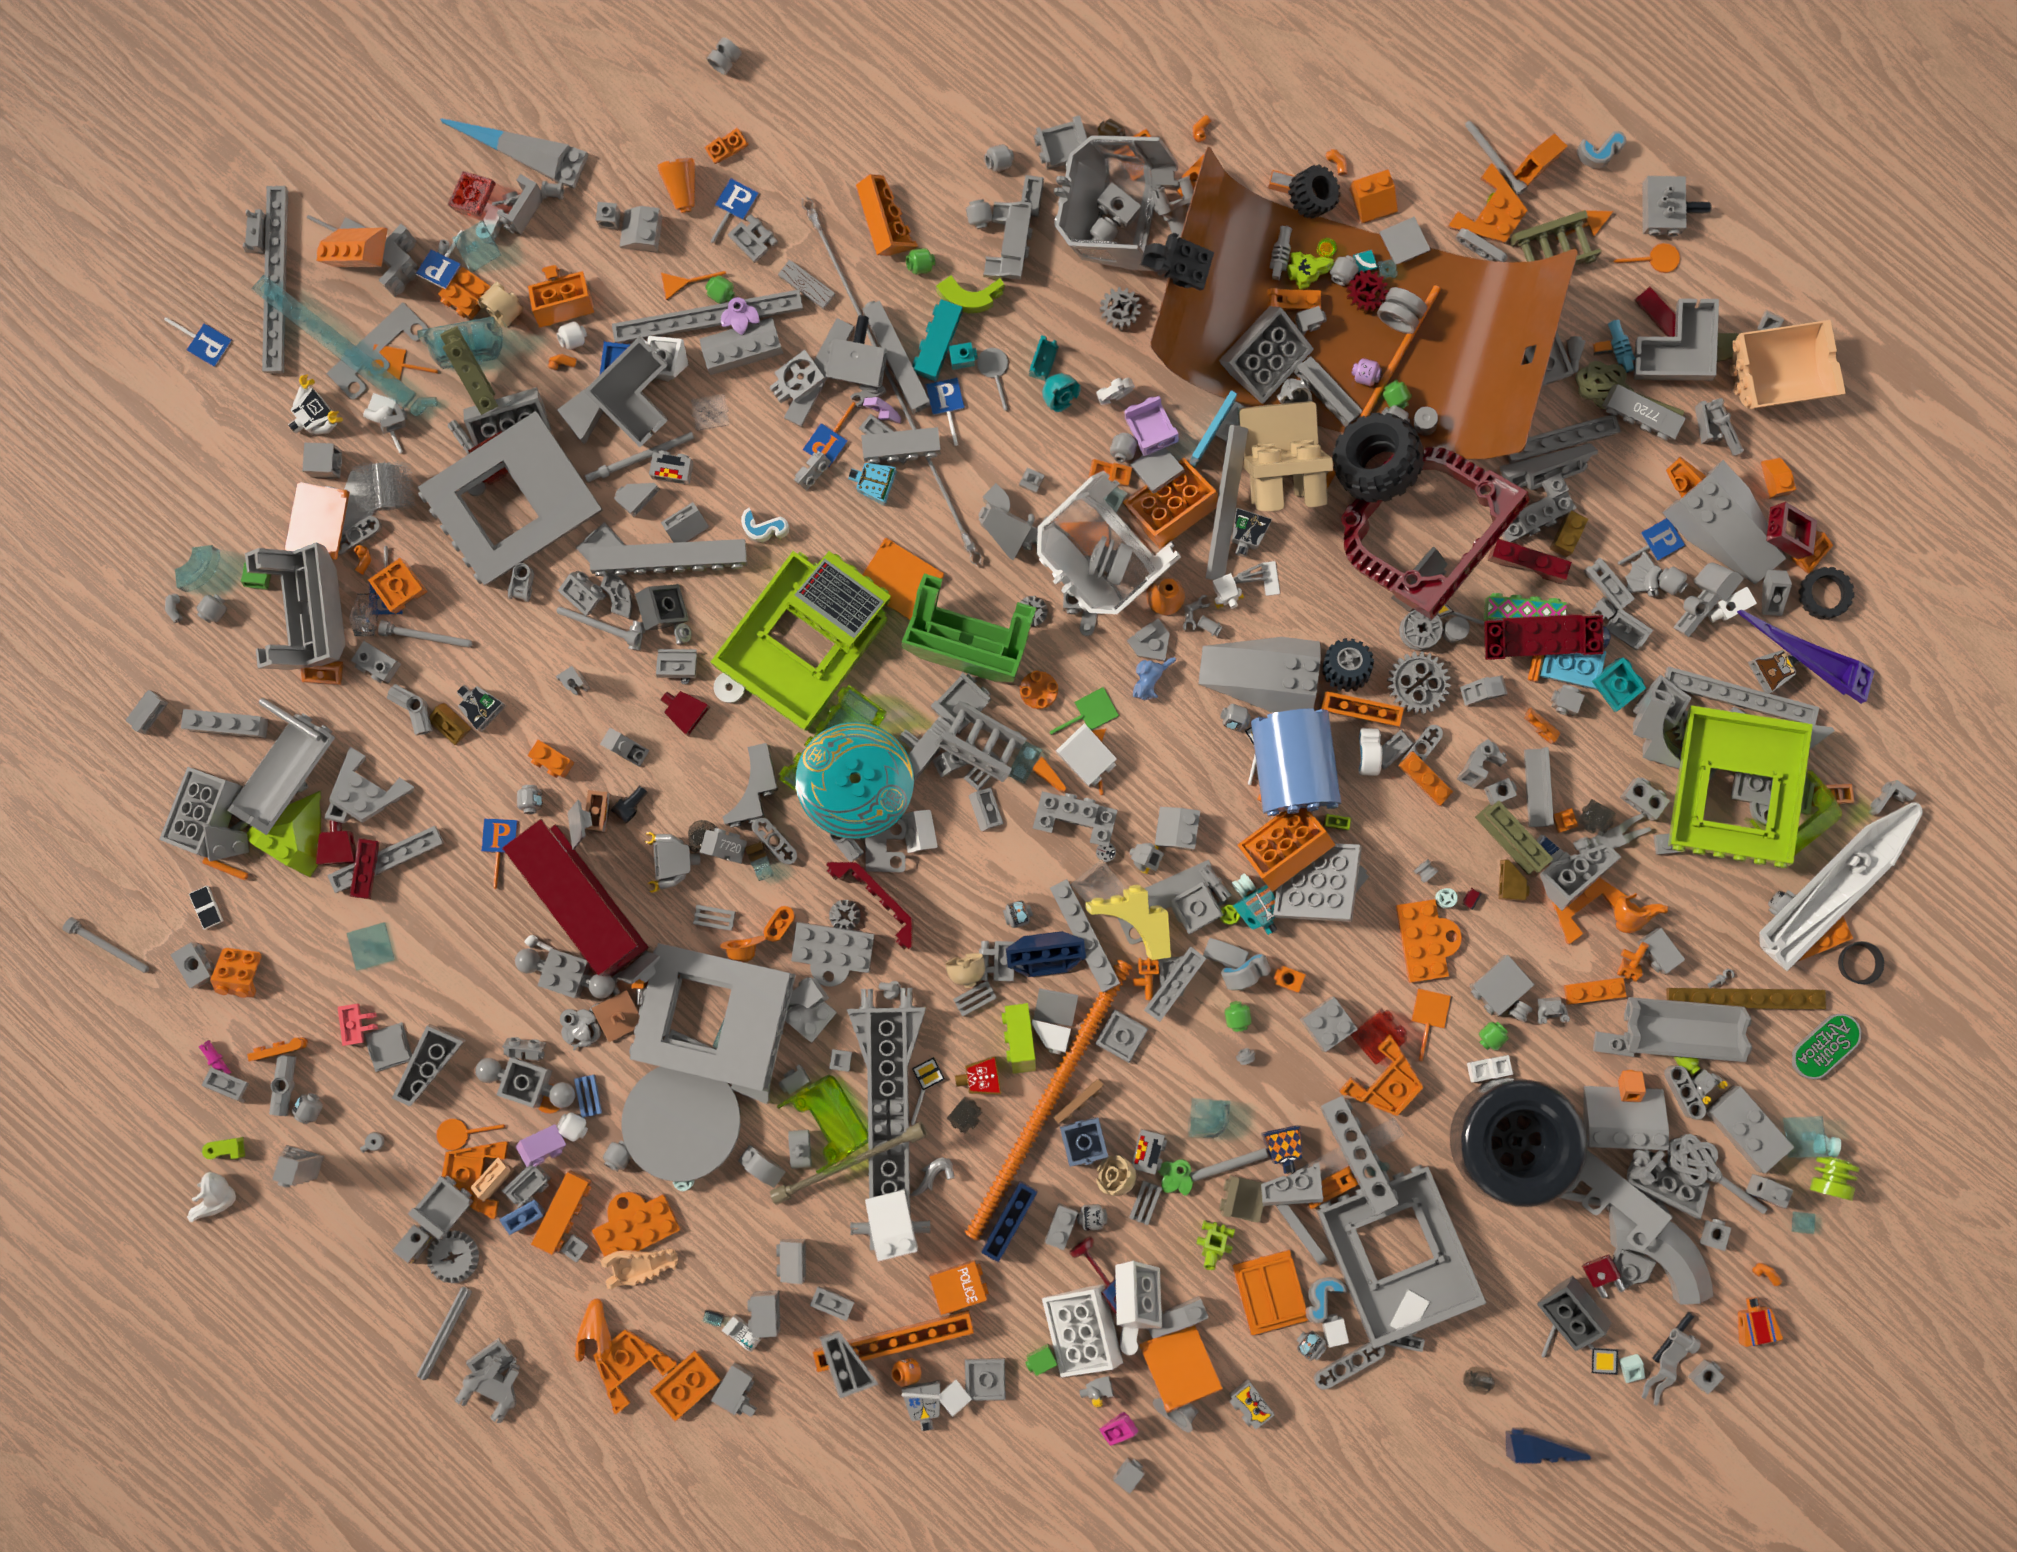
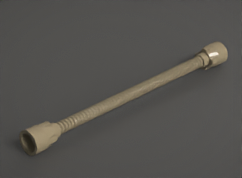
M922 1122L905 1129L906 1132L902 1136L900 1135L893 1140L789 1186L784 1184L771 1190V1199L775 1205L781 1204L791 1199V1195L795 1192L837 1174L848 1167L850 1168L904 1142L912 1141L914 1143L927 1137V1131Z

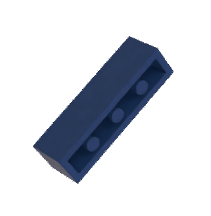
M1020 1180L981 1250L982 1254L999 1263L1038 1190Z

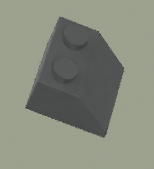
M679 584L650 586L635 594L645 631L659 630L689 621Z

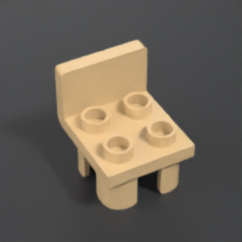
M1312 401L1240 408L1238 410L1239 426L1248 428L1242 467L1250 474L1251 502L1256 504L1257 510L1276 511L1283 509V475H1293L1294 494L1298 497L1304 496L1305 504L1308 507L1326 505L1328 503L1326 471H1333L1332 458L1322 451L1321 446L1318 445L1316 404Z

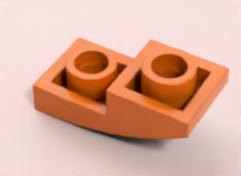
M736 128L725 137H718L704 148L714 164L738 153L749 144L740 129Z

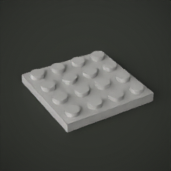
M1335 844L1333 848L1279 886L1276 892L1273 916L1275 918L1352 922L1361 845Z

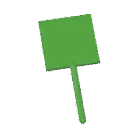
M1104 687L1074 702L1081 714L1080 716L1051 730L1049 733L1052 735L1082 718L1087 727L1093 730L1119 715Z

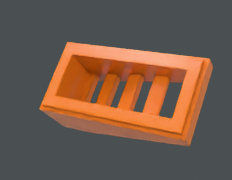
M1041 756L1034 765L1033 772L1058 791L1064 793L1066 790L1064 783Z
M1852 784L1817 785L1814 787L1812 806L1854 803ZM1842 789H1844L1845 799H1843Z

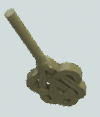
M1595 360L1576 374L1580 396L1587 400H1593L1596 406L1601 409H1607L1602 405L1612 385H1620L1634 392V389L1625 383L1627 374L1621 365L1612 364L1607 366L1603 362ZM1597 379L1601 384H1596L1595 380ZM1636 393L1681 416L1684 415V410Z

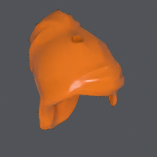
M1637 893L1627 897L1620 896L1616 900L1614 908L1616 928L1623 933H1634L1642 929L1657 914L1668 913V907L1662 904H1650L1639 908L1630 902V899L1635 898Z

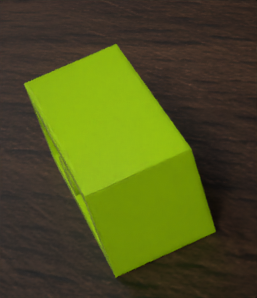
M1326 814L1323 827L1348 831L1351 818Z

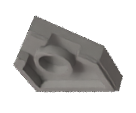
M1158 618L1136 632L1127 642L1138 657L1165 661L1169 632Z
M1616 1248L1612 1256V1260L1621 1275L1620 1280L1625 1288L1639 1282L1648 1281L1656 1265L1655 1260L1634 1250Z

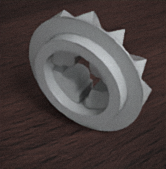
M1027 596L1020 601V603L1026 605L1031 603V606L1038 609L1035 612V618L1031 627L1038 626L1044 622L1047 617V605L1043 599L1037 596Z
M850 900L836 902L829 911V919L836 928L851 930L860 921V910ZM839 909L844 912L851 909L848 914L851 921L843 919L839 922L838 920L841 917Z

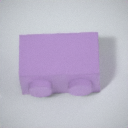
M554 1124L520 1140L516 1148L526 1167L531 1165L536 1167L544 1163V1159L550 1156L555 1158L561 1155L566 1143Z

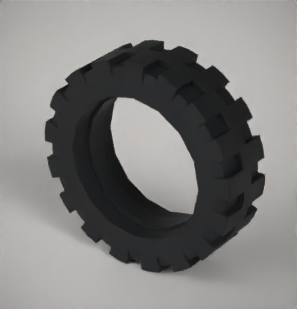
M1822 567L1806 575L1798 591V594H1800L1799 601L1803 604V609L1808 611L1812 617L1816 616L1817 619L1826 620L1845 613L1848 607L1852 605V598L1855 596V592H1853L1854 585L1849 581L1851 580L1850 577L1844 575L1842 570H1836L1835 567ZM1829 578L1839 586L1841 598L1838 605L1834 608H1823L1813 599L1812 587L1818 579Z

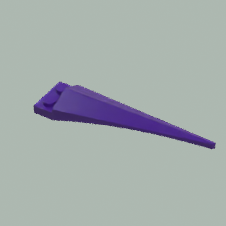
M1744 610L1737 611L1744 619L1841 694L1849 695L1860 704L1867 701L1875 672L1859 660L1827 650L1789 634Z

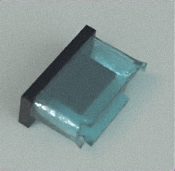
M706 1309L702 1322L721 1327L724 1315Z

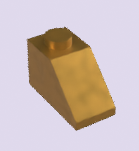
M1509 859L1500 860L1498 899L1526 900L1530 892L1527 880Z

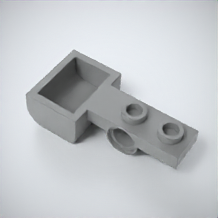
M1714 562L1707 564L1694 580V583L1702 590V593L1698 597L1690 596L1685 600L1683 607L1686 612L1673 628L1677 632L1689 637L1719 599L1726 602L1744 578L1739 573Z

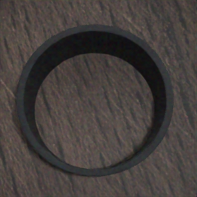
M1859 941L1845 947L1841 951L1838 958V967L1846 979L1865 985L1875 982L1881 976L1884 970V958L1881 951L1875 945ZM1851 946H1863L1874 956V971L1865 980L1855 981L1851 979L1844 969V955Z

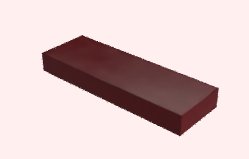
M1649 286L1634 301L1667 337H1675L1676 314Z
M358 839L349 897L371 899L380 841Z

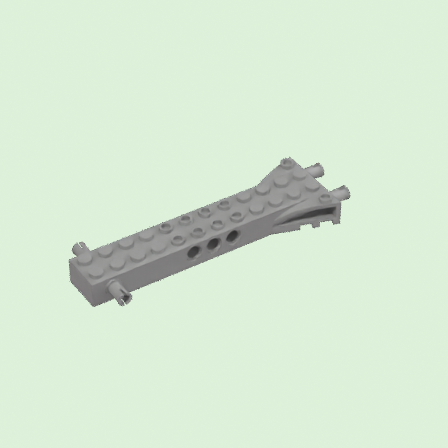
M900 988L901 1006L899 1008H875L873 1006V989H868V997L866 996V989H861V1007L859 1009H847L867 1066L869 1150L900 1135L902 1136L906 1132L905 1129L909 1127L908 1065L927 1008H915L912 1006L913 988H907V996L906 988ZM904 1142L869 1158V1198L904 1190L911 1216L909 1142ZM869 1220L868 1222H851L850 1228L859 1229H851L850 1234H868L870 1236V1250H875ZM930 1220L912 1221L914 1233L930 1234Z

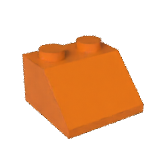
M1389 169L1352 181L1349 190L1362 224L1398 212L1395 185Z

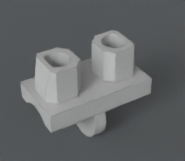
M1647 1149L1644 1151L1636 1150L1633 1153L1636 1167L1630 1172L1629 1176L1632 1179H1639L1643 1185L1652 1184L1655 1177L1651 1171L1660 1173L1666 1167L1662 1161L1665 1155L1663 1151L1659 1150L1657 1153H1653Z

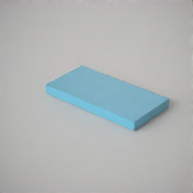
M1230 391L1192 454L1189 463L1194 468L1198 465L1215 437L1216 432L1234 405L1237 393Z

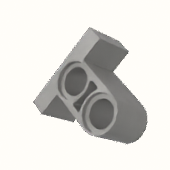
M1503 675L1482 678L1460 687L1465 706L1508 694Z

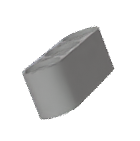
M1668 1066L1665 1069L1664 1075L1683 1114L1691 1119H1702L1706 1114V1108L1687 1070L1682 1066ZM1675 1069L1679 1071V1077L1676 1080L1672 1075ZM1684 1087H1687L1689 1091L1686 1097L1682 1096V1089ZM1696 1105L1698 1111L1695 1115H1692L1691 1108Z

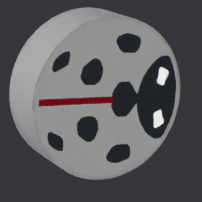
M1111 843L1109 847L1099 845L1096 850L1097 858L1102 862L1111 861L1116 854L1115 847Z

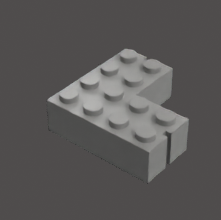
M1679 299L1676 304L1675 337H1637L1635 342L1634 380L1713 381L1716 376L1719 299H1701L1698 308H1694L1697 299Z
M641 336L584 390L639 447L653 435L651 429L656 433L668 421V418L642 392L668 363L656 351L652 353L651 350L653 348Z

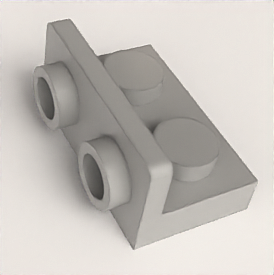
M580 571L570 573L558 589L585 616L590 615L597 603L606 597L601 587L592 583L588 576Z

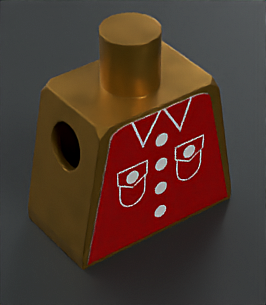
M996 1056L965 1065L966 1074L955 1075L956 1087L968 1085L969 1094H1001Z

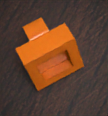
M1572 808L1553 814V820L1558 833L1578 827Z

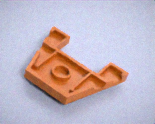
M1491 163L1480 178L1496 189L1489 202L1475 222L1458 211L1447 227L1457 230L1465 228L1483 238L1505 243L1528 210L1494 164Z
M1598 878L1563 911L1552 902L1559 918L1560 927L1565 935L1566 943H1572L1583 934L1571 918L1574 914L1601 894L1613 909L1616 906V900L1620 896H1627L1602 878Z
M1389 1034L1378 1046V1050L1393 1062L1367 1090L1350 1077L1339 1092L1398 1116L1423 1089V1084L1394 1038Z
M509 1141L446 1152L442 1176L446 1177L448 1175L456 1182L454 1186L459 1190L464 1188L472 1195L470 1199L473 1200V1203L469 1207L487 1215L491 1219H496L499 1200L485 1199L482 1201L471 1187L483 1174L485 1157L506 1159Z
M628 1329L623 1330L611 1340V1350L607 1360L600 1362L597 1353L593 1355L615 1415L631 1402L618 1385L650 1360L662 1376L678 1364L674 1359Z

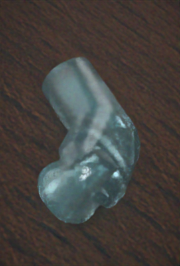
M437 397L418 398L411 406L410 411L412 415L419 416L427 407H437Z

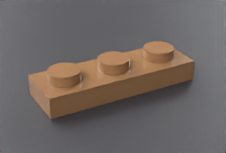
M1099 1079L1095 1080L1053 1116L1058 1124L1060 1122L1065 1124L1073 1117L1071 1113L1074 1110L1078 1109L1080 1111L1088 1104L1086 1102L1088 1098L1098 1096L1103 1091L1101 1089L1103 1086Z

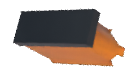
M1610 340L1592 343L1593 355L1613 352Z

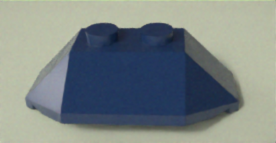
M1064 931L1023 936L1006 948L1008 968L1014 969L1027 977L1069 972L1081 960L1083 961L1086 958L1084 939Z

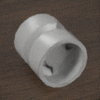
M722 37L716 45L717 50H712L706 60L716 71L726 75L732 68V62H736L742 52L733 42Z

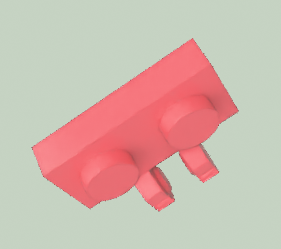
M359 1004L338 1007L343 1046L364 1043L363 1031L378 1029V1025L375 1024L362 1027L361 1020L377 1017L376 1012L361 1014Z

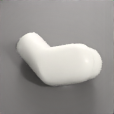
M384 406L376 412L366 408L363 417L380 423V420H383L387 415H391L393 410L390 406Z

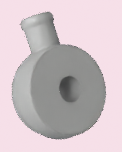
M378 1132L370 1133L365 1139V1145L360 1147V1150L364 1153L368 1149L371 1151L381 1149L384 1145V1137Z

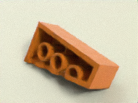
M870 174L858 182L856 187L876 254L892 256L918 248L916 241H912L909 235L911 233L909 226H905L901 219L902 212L900 208L893 202L895 197L884 175Z

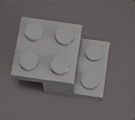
M400 224L386 239L383 261L390 268L379 279L381 284L394 297L397 294H401L408 282L417 277L416 272L419 269L412 258L406 254V252L414 248L417 241L403 224Z

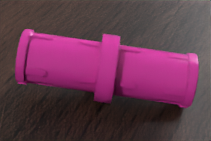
M210 1040L199 1046V1049L207 1058L209 1066L211 1065L214 1069L228 1075L232 1073L222 1060L223 1056L218 1054Z

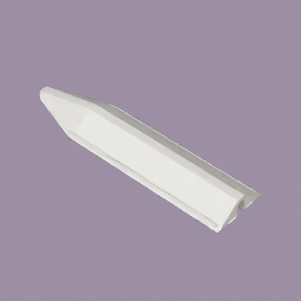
M1915 802L1910 803L1865 826L1759 932L1760 946L1763 951L1783 969L1788 971L1895 865L1922 816L1921 805Z

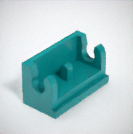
M1041 335L1029 369L1030 377L1042 381L1047 380L1059 348L1056 340L1051 342L1047 340L1046 336Z

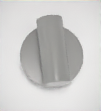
M684 623L674 625L677 645L688 642L691 639L690 628Z
M897 981L890 983L881 982L879 984V989L884 990L883 994L887 999H893L900 993L901 985Z

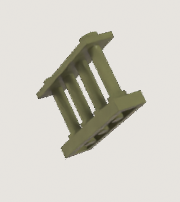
M1586 210L1514 233L1510 239L1512 247L1517 245L1522 247L1527 262L1535 261L1529 246L1530 241L1535 239L1540 241L1545 258H1549L1553 254L1547 240L1548 235L1553 233L1557 235L1563 252L1571 250L1565 231L1572 227L1577 233L1584 254L1577 256L1575 265L1584 262L1590 264L1596 261V258L1601 253L1600 249L1591 251L1582 227L1588 218Z
M458 326L441 333L440 337L445 344L442 348L480 414L482 415L499 407L493 397L496 395Z
M1499 800L1492 806L1488 804L1475 816L1478 822L1528 875L1533 870L1537 873L1540 872L1553 860L1547 851Z

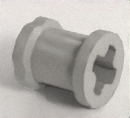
M543 181L541 187L542 198L557 197L559 200H562L564 196L563 182L551 184Z

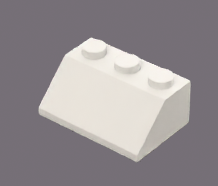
M1136 1261L1115 1265L1117 1325L1127 1328H1162L1160 1268Z

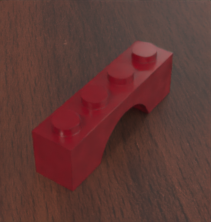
M1498 539L1493 545L1487 560L1505 567L1512 566L1533 571L1539 574L1542 579L1562 584L1567 580L1572 564L1571 561L1502 539Z

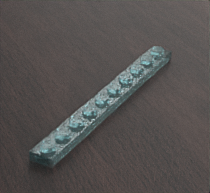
M265 275L251 288L258 296L391 400L398 403L400 407L405 409L416 396L415 392Z

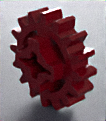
M1361 270L1359 276L1355 274L1354 279L1349 281L1348 285L1350 287H1347L1346 292L1350 294L1347 296V299L1353 300L1350 305L1356 304V310L1362 307L1365 313L1368 308L1373 312L1375 306L1380 308L1381 302L1384 303L1386 301L1385 295L1388 294V290L1384 288L1388 284L1382 283L1384 277L1378 278V272L1372 275L1370 270L1366 274ZM1359 282V288L1355 290V286ZM1379 292L1378 299L1375 300V294Z

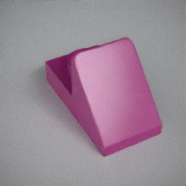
M1125 1412L1120 1413L1099 1429L1110 1446L1133 1437L1139 1432L1134 1422Z

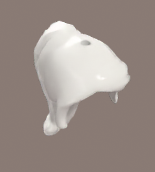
M208 1172L203 1176L201 1183L197 1184L198 1187H201V1193L193 1197L192 1201H198L200 1198H203L204 1201L191 1208L187 1218L189 1222H193L199 1218L212 1216L224 1211L236 1200L235 1191L228 1185L223 1176L214 1172Z

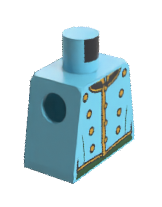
M865 463L862 471L851 469L848 479L858 482L856 487L858 493L885 506L896 475V468Z

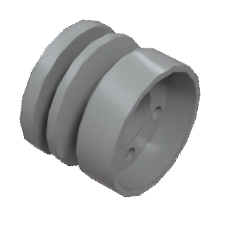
M1102 536L1095 545L1091 555L1088 574L1093 576L1095 569L1098 568L1097 578H1100L1104 571L1108 572L1107 581L1120 585L1133 547L1121 543L1118 549L1114 550V540L1111 539L1107 547L1105 546L1107 537Z

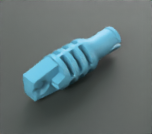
M1614 320L1608 323L1613 337L1611 344L1618 365L1622 364L1626 373L1634 370L1632 361L1635 360L1628 336L1623 333L1620 320Z

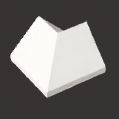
M648 336L647 343L653 348L651 352L654 353L656 351L668 363L655 378L668 382L688 366L684 341L676 338Z

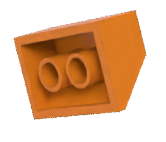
M583 271L528 286L532 311L539 328L595 313Z

